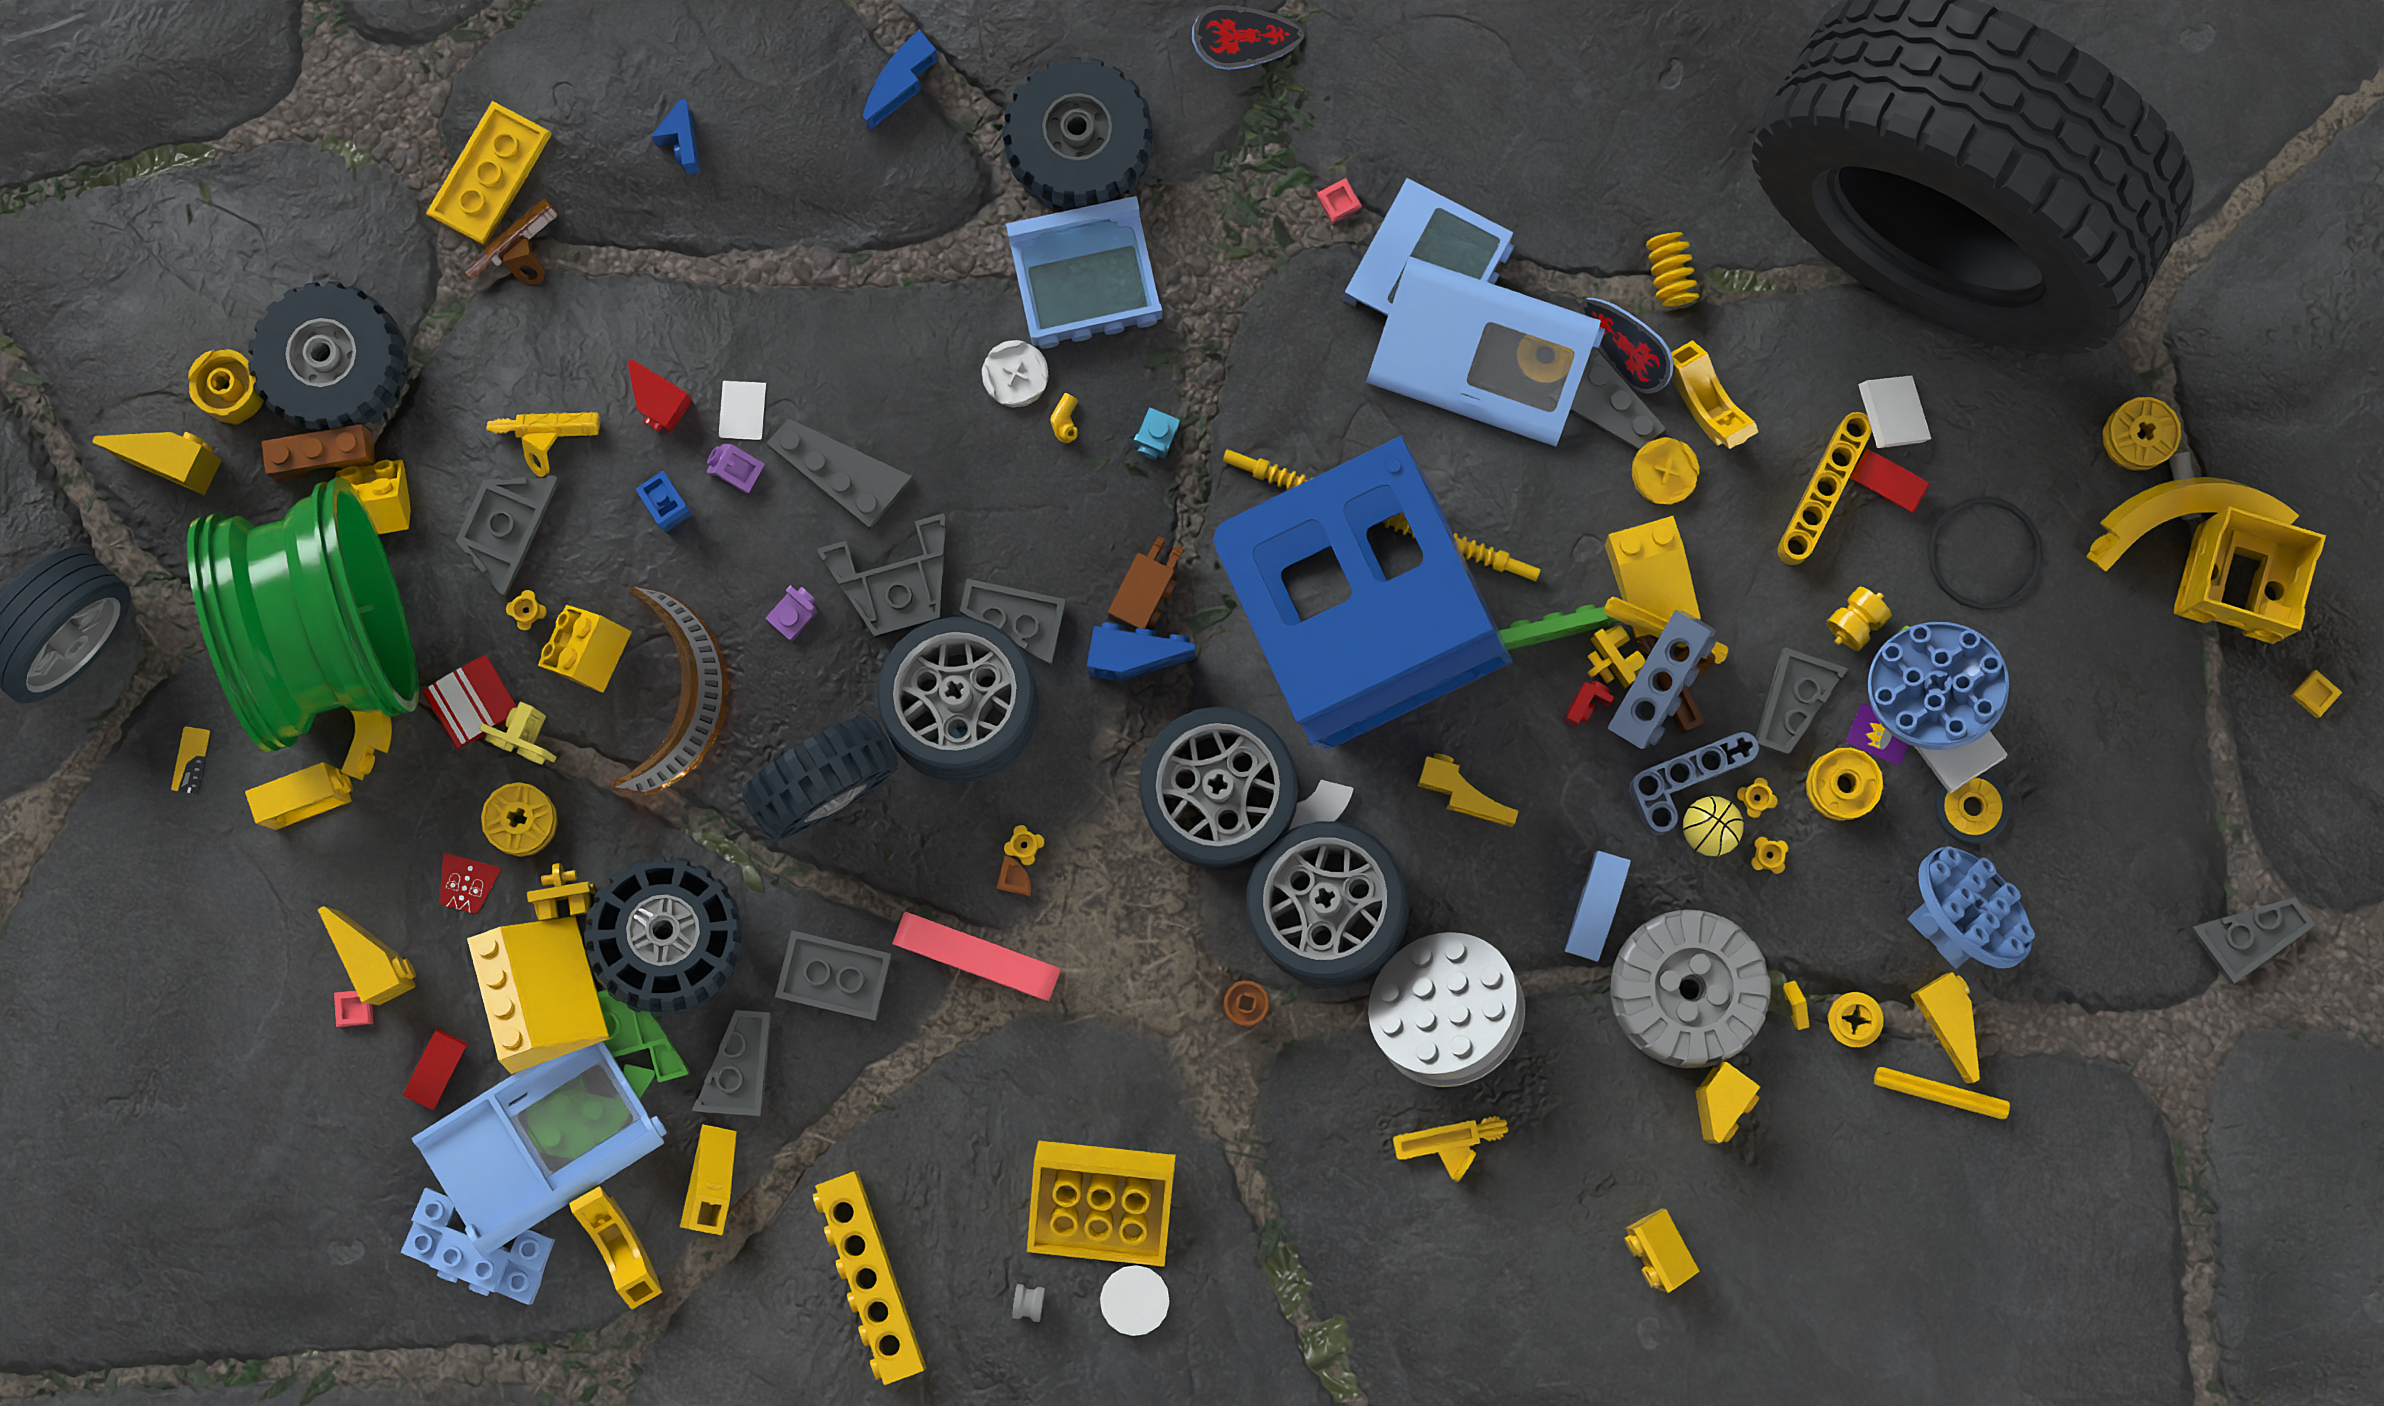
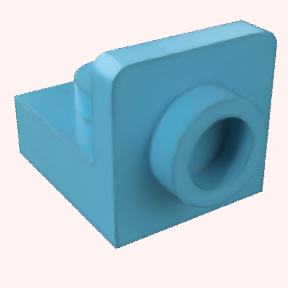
M1149 407L1140 431L1134 438V447L1139 448L1138 453L1156 460L1157 456L1165 459L1180 425V420Z

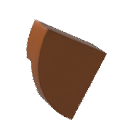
M1004 855L997 889L1031 897V882L1026 870L1015 859Z

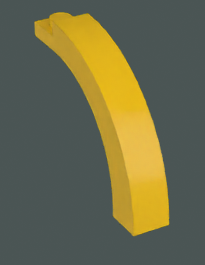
M2211 477L2174 480L2142 491L2114 509L2100 522L2109 532L2095 540L2086 558L2106 572L2137 539L2150 529L2165 521L2186 514L2199 512L2219 513L2230 506L2290 525L2299 515L2273 496L2235 481Z

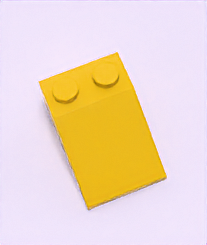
M172 432L95 436L92 443L116 458L204 496L222 459L212 453L214 447L204 443L203 439L188 432H185L183 437Z
M1674 516L1608 534L1605 548L1623 601L1667 620H1670L1675 610H1683L1698 620L1701 619L1684 546ZM1632 627L1635 639L1650 635Z
M325 906L318 909L361 1002L381 1005L416 987L412 979L416 977V973L407 958L403 960L402 956L342 911Z

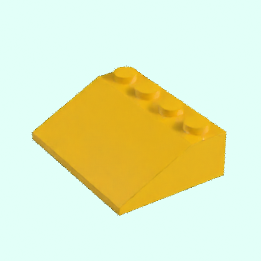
M575 916L502 926L467 939L497 1057L510 1074L610 1039L578 920Z
M1038 1140L1033 1168L1027 1252L1164 1267L1176 1155Z

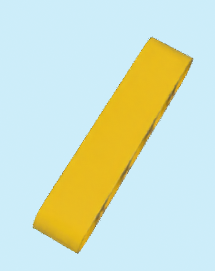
M1850 413L1837 427L1777 549L1778 556L1785 564L1791 566L1798 565L1812 553L1872 432L1868 416L1864 413ZM1847 424H1856L1861 430V436H1851L1847 431ZM1841 453L1844 455L1847 465L1842 467L1836 465L1832 460V454ZM1818 482L1828 483L1832 488V495H1822L1817 487ZM1803 512H1813L1818 519L1817 525L1807 524L1803 519ZM1792 540L1798 541L1803 547V554L1795 555L1790 552L1788 542Z

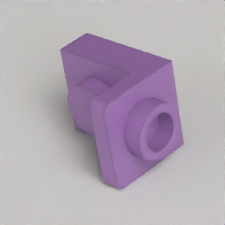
M722 444L720 447L716 446L707 460L710 466L706 473L721 478L744 493H749L765 464L732 444Z
M790 585L786 589V596L765 619L792 642L819 612L813 606L816 599L802 587L796 591Z

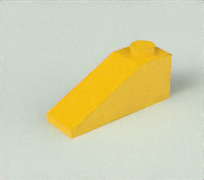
M1950 972L1911 994V997L1965 1083H1974L1980 1079L1972 1002L1967 995L1970 993V990L1961 976H1955L1953 972Z

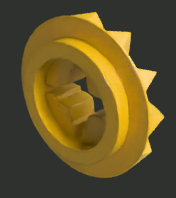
M1851 992L1842 995L1833 1002L1827 1015L1829 1030L1838 1042L1849 1047H1863L1871 1044L1878 1038L1883 1028V1013L1880 1006L1872 997L1864 993ZM1857 1005L1858 1017L1869 1021V1024L1857 1025L1856 1030L1852 1034L1851 1023L1846 1022L1842 1017L1852 1015Z

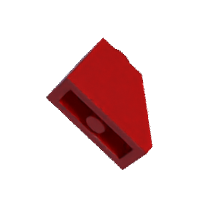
M630 359L628 369L637 410L644 417L642 423L655 432L659 433L663 429L671 434L691 404L692 399L682 389L635 360Z

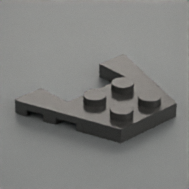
M944 513L915 521L924 554L908 560L856 574L847 541L817 549L818 554L875 638L941 619L946 518Z

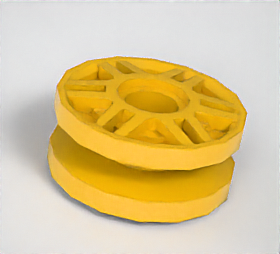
M1851 747L1838 748L1819 757L1810 767L1806 779L1807 796L1814 809L1824 817L1836 821L1853 820L1870 812L1880 800L1883 790L1882 772L1876 761L1864 751ZM1840 776H1845L1850 780L1851 790L1849 793H1844L1838 788L1837 781Z

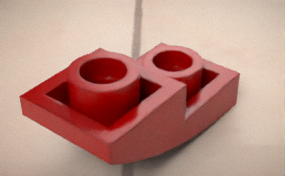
M1869 449L1865 450L1850 476L1852 481L1881 495L1885 500L1911 513H1914L1930 486L1927 481Z
M436 1029L403 1096L434 1111L468 1043Z

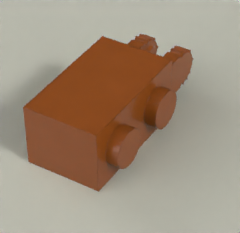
M1160 536L1155 540L1147 557L1137 553L1107 612L1108 618L1134 631L1137 628H1150L1154 630L1162 614L1158 608L1163 598L1169 600L1176 588L1177 582L1173 580L1174 570L1184 548L1177 545L1172 550L1166 566L1156 562L1158 555L1165 545V539Z

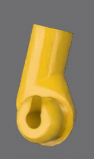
M1064 393L1050 417L1054 434L1063 443L1072 442L1078 436V430L1073 424L1071 414L1079 401L1068 393Z

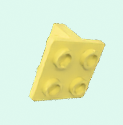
M520 702L517 708H513L510 711L506 720V727H509L506 733L483 723L480 725L479 730L487 734L485 740L499 748L512 752L513 748L516 747L518 748L517 754L540 765H543L545 760L552 763L556 760L555 755L534 745L546 715L530 705Z

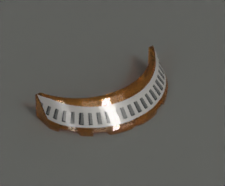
M631 586L630 593L636 599L646 602L668 628L678 651L682 671L680 703L674 722L665 739L656 751L639 767L623 777L611 781V789L616 792L652 795L664 790L681 779L689 771L695 769L704 759V755L714 740L717 739L727 710L725 698L729 690L725 660L713 633L695 611L671 594Z

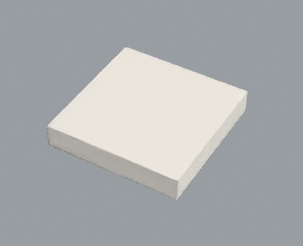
M1913 376L1867 380L1858 384L1877 448L1922 443L1931 439Z
M1990 731L1978 740L1954 749L1928 750L1915 747L1949 793H1952L1996 765L2008 755Z

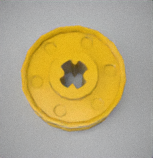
M2137 397L2124 403L2107 418L2103 429V445L2109 457L2120 467L2131 471H2147L2165 462L2177 450L2181 439V424L2175 411L2165 402L2152 397ZM2141 429L2147 434L2143 439H2140L2137 435Z
M520 782L506 784L494 791L484 803L481 815L483 832L489 842L506 854L518 857L535 855L546 848L554 838L558 825L557 811L550 798L533 785ZM523 814L527 818L525 824L519 823L517 825L513 822L515 815L521 816Z

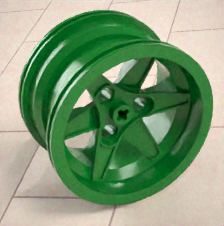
M338 477L330 480L329 483H318L314 487L313 494L299 500L286 513L285 519L258 527L241 516L228 518L223 513H214L208 517L203 516L192 521L187 537V559L191 588L200 626L213 666L230 706L241 726L255 745L268 753L280 750L281 748L291 747L296 743L299 735L305 734L310 730L317 713L341 706L363 713L381 711L388 717H394L400 713H408L416 709L419 698L418 671L410 628L401 595L376 527L361 498L346 479Z

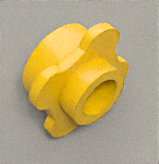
M530 590L523 591L521 596L516 597L506 606L507 614L517 620V626L521 630H529L534 621L543 619L547 613L546 607L539 605L535 600V594ZM526 607H528V608H529V612H528V613H524V612H523V609L526 608Z
M1764 778L1755 779L1751 786L1747 788L1741 787L1737 792V798L1744 802L1747 807V814L1752 818L1759 817L1761 811L1767 808H1774L1778 802L1777 797L1772 794L1771 789L1767 786L1768 782ZM1755 795H1759V796H1760V800H1759V801H1756V800L1754 799V796H1755Z
M1019 825L1014 828V835L1010 842L1005 844L1004 851L1008 856L1014 855L1021 859L1022 864L1031 865L1035 861L1034 855L1037 850L1044 846V839L1039 834L1034 835L1027 831L1024 825ZM1022 842L1027 843L1026 848L1021 847Z
M1765 837L1758 838L1754 843L1756 854L1751 860L1752 867L1756 870L1769 869L1775 874L1783 872L1785 869V864L1783 863L1785 853L1788 851L1786 842L1782 840L1778 842L1768 841ZM1768 852L1773 854L1771 859L1767 857Z

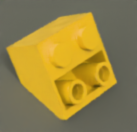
M383 460L374 465L362 467L349 466L336 471L335 478L341 477L346 479L356 490L378 534L409 529L411 507L403 460Z
M566 605L556 620V627L549 642L542 650L538 666L585 687L604 693L632 631L601 615Z
M1728 1062L1714 1065L1695 1091L1703 1140L1708 1144L1728 1142L1739 1128V1125L1735 1123L1736 1120L1744 1112L1748 1114L1760 1098L1756 1095L1760 1086Z
M1659 1209L1625 1228L1629 1236L1625 1237L1624 1240L1632 1255L1641 1257L1645 1265L1641 1272L1651 1288L1654 1286L1655 1289L1669 1293L1700 1272L1666 1209Z

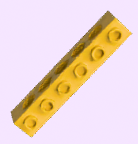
M853 1171L815 1185L818 1193L813 1194L814 1203L818 1213H825L829 1226L824 1227L825 1235L830 1247L836 1245L840 1259L835 1260L841 1279H848L852 1292L847 1293V1298L852 1312H859L863 1325L859 1326L858 1329L864 1346H871L874 1359L870 1360V1365L876 1380L882 1378L883 1384L887 1385L924 1371L927 1368L859 1172ZM842 1202H847L853 1207L854 1215L849 1222H842L837 1218L836 1209ZM853 1235L862 1237L865 1242V1249L860 1255H853L848 1250L847 1243ZM864 1268L873 1270L877 1276L876 1284L872 1288H865L859 1282V1274ZM874 1302H882L887 1306L888 1316L884 1321H876L872 1318L870 1308ZM886 1335H893L899 1340L900 1348L896 1354H887L883 1350L882 1340Z

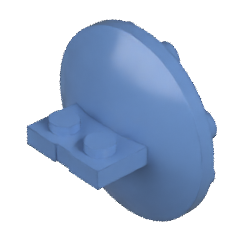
M1928 622L1899 632L1881 647L1870 667L1868 694L1876 718L1894 737L1918 748L1948 750L1962 747L1978 740L1995 726L2007 704L2009 676L2000 652L1983 635L1973 629L1955 623Z
M1948 846L1934 850L1922 861L1919 867L1918 878L1925 903L1915 910L1908 920L1926 939L1928 938L1937 947V950L1955 969L1970 957L1992 967L2010 968L2028 956L2035 933L2019 901L2021 897L2020 892L2013 884L2006 883L1996 872V868L1987 858L1979 859L1968 852ZM1991 877H1993L2000 884L2001 888L1991 879Z

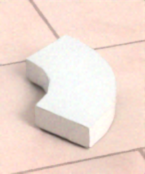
M1320 780L1316 791L1305 801L1297 803V810L1288 831L1297 826L1317 821L1335 822L1348 805L1354 788Z

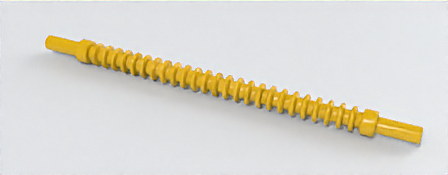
M1226 449L1222 460L1225 463L1253 473V477L1263 481L1267 478L1270 484L1276 481L1278 482V487L1286 485L1287 490L1308 481L1305 479L1304 474L1298 477L1296 476V471H1293L1291 474L1287 472V468L1283 470L1278 469V464H1275L1274 467L1270 466V461L1260 458L1257 461ZM1403 512L1382 522L1385 523V528L1393 526L1395 532L1401 529L1403 530V535L1411 533L1412 538L1415 539L1414 533ZM1454 533V537L1461 552L1466 555V559L1474 557L1476 563L1481 560L1484 561V566L1491 564L1492 569L1503 572L1507 570L1536 582L1541 569L1510 558L1508 552L1502 550L1494 552V547L1486 549L1484 543L1478 546L1476 545V540L1468 542L1466 536L1460 539L1458 534Z

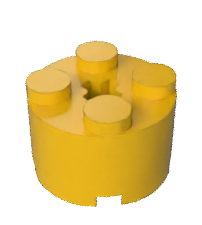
M234 350L208 351L198 357L189 370V394L191 399L199 408L218 421L235 425L240 424L252 417L260 409L264 400L257 394L253 386L258 379L257 376L252 377L249 374V360ZM229 383L230 386L227 389H225V384Z

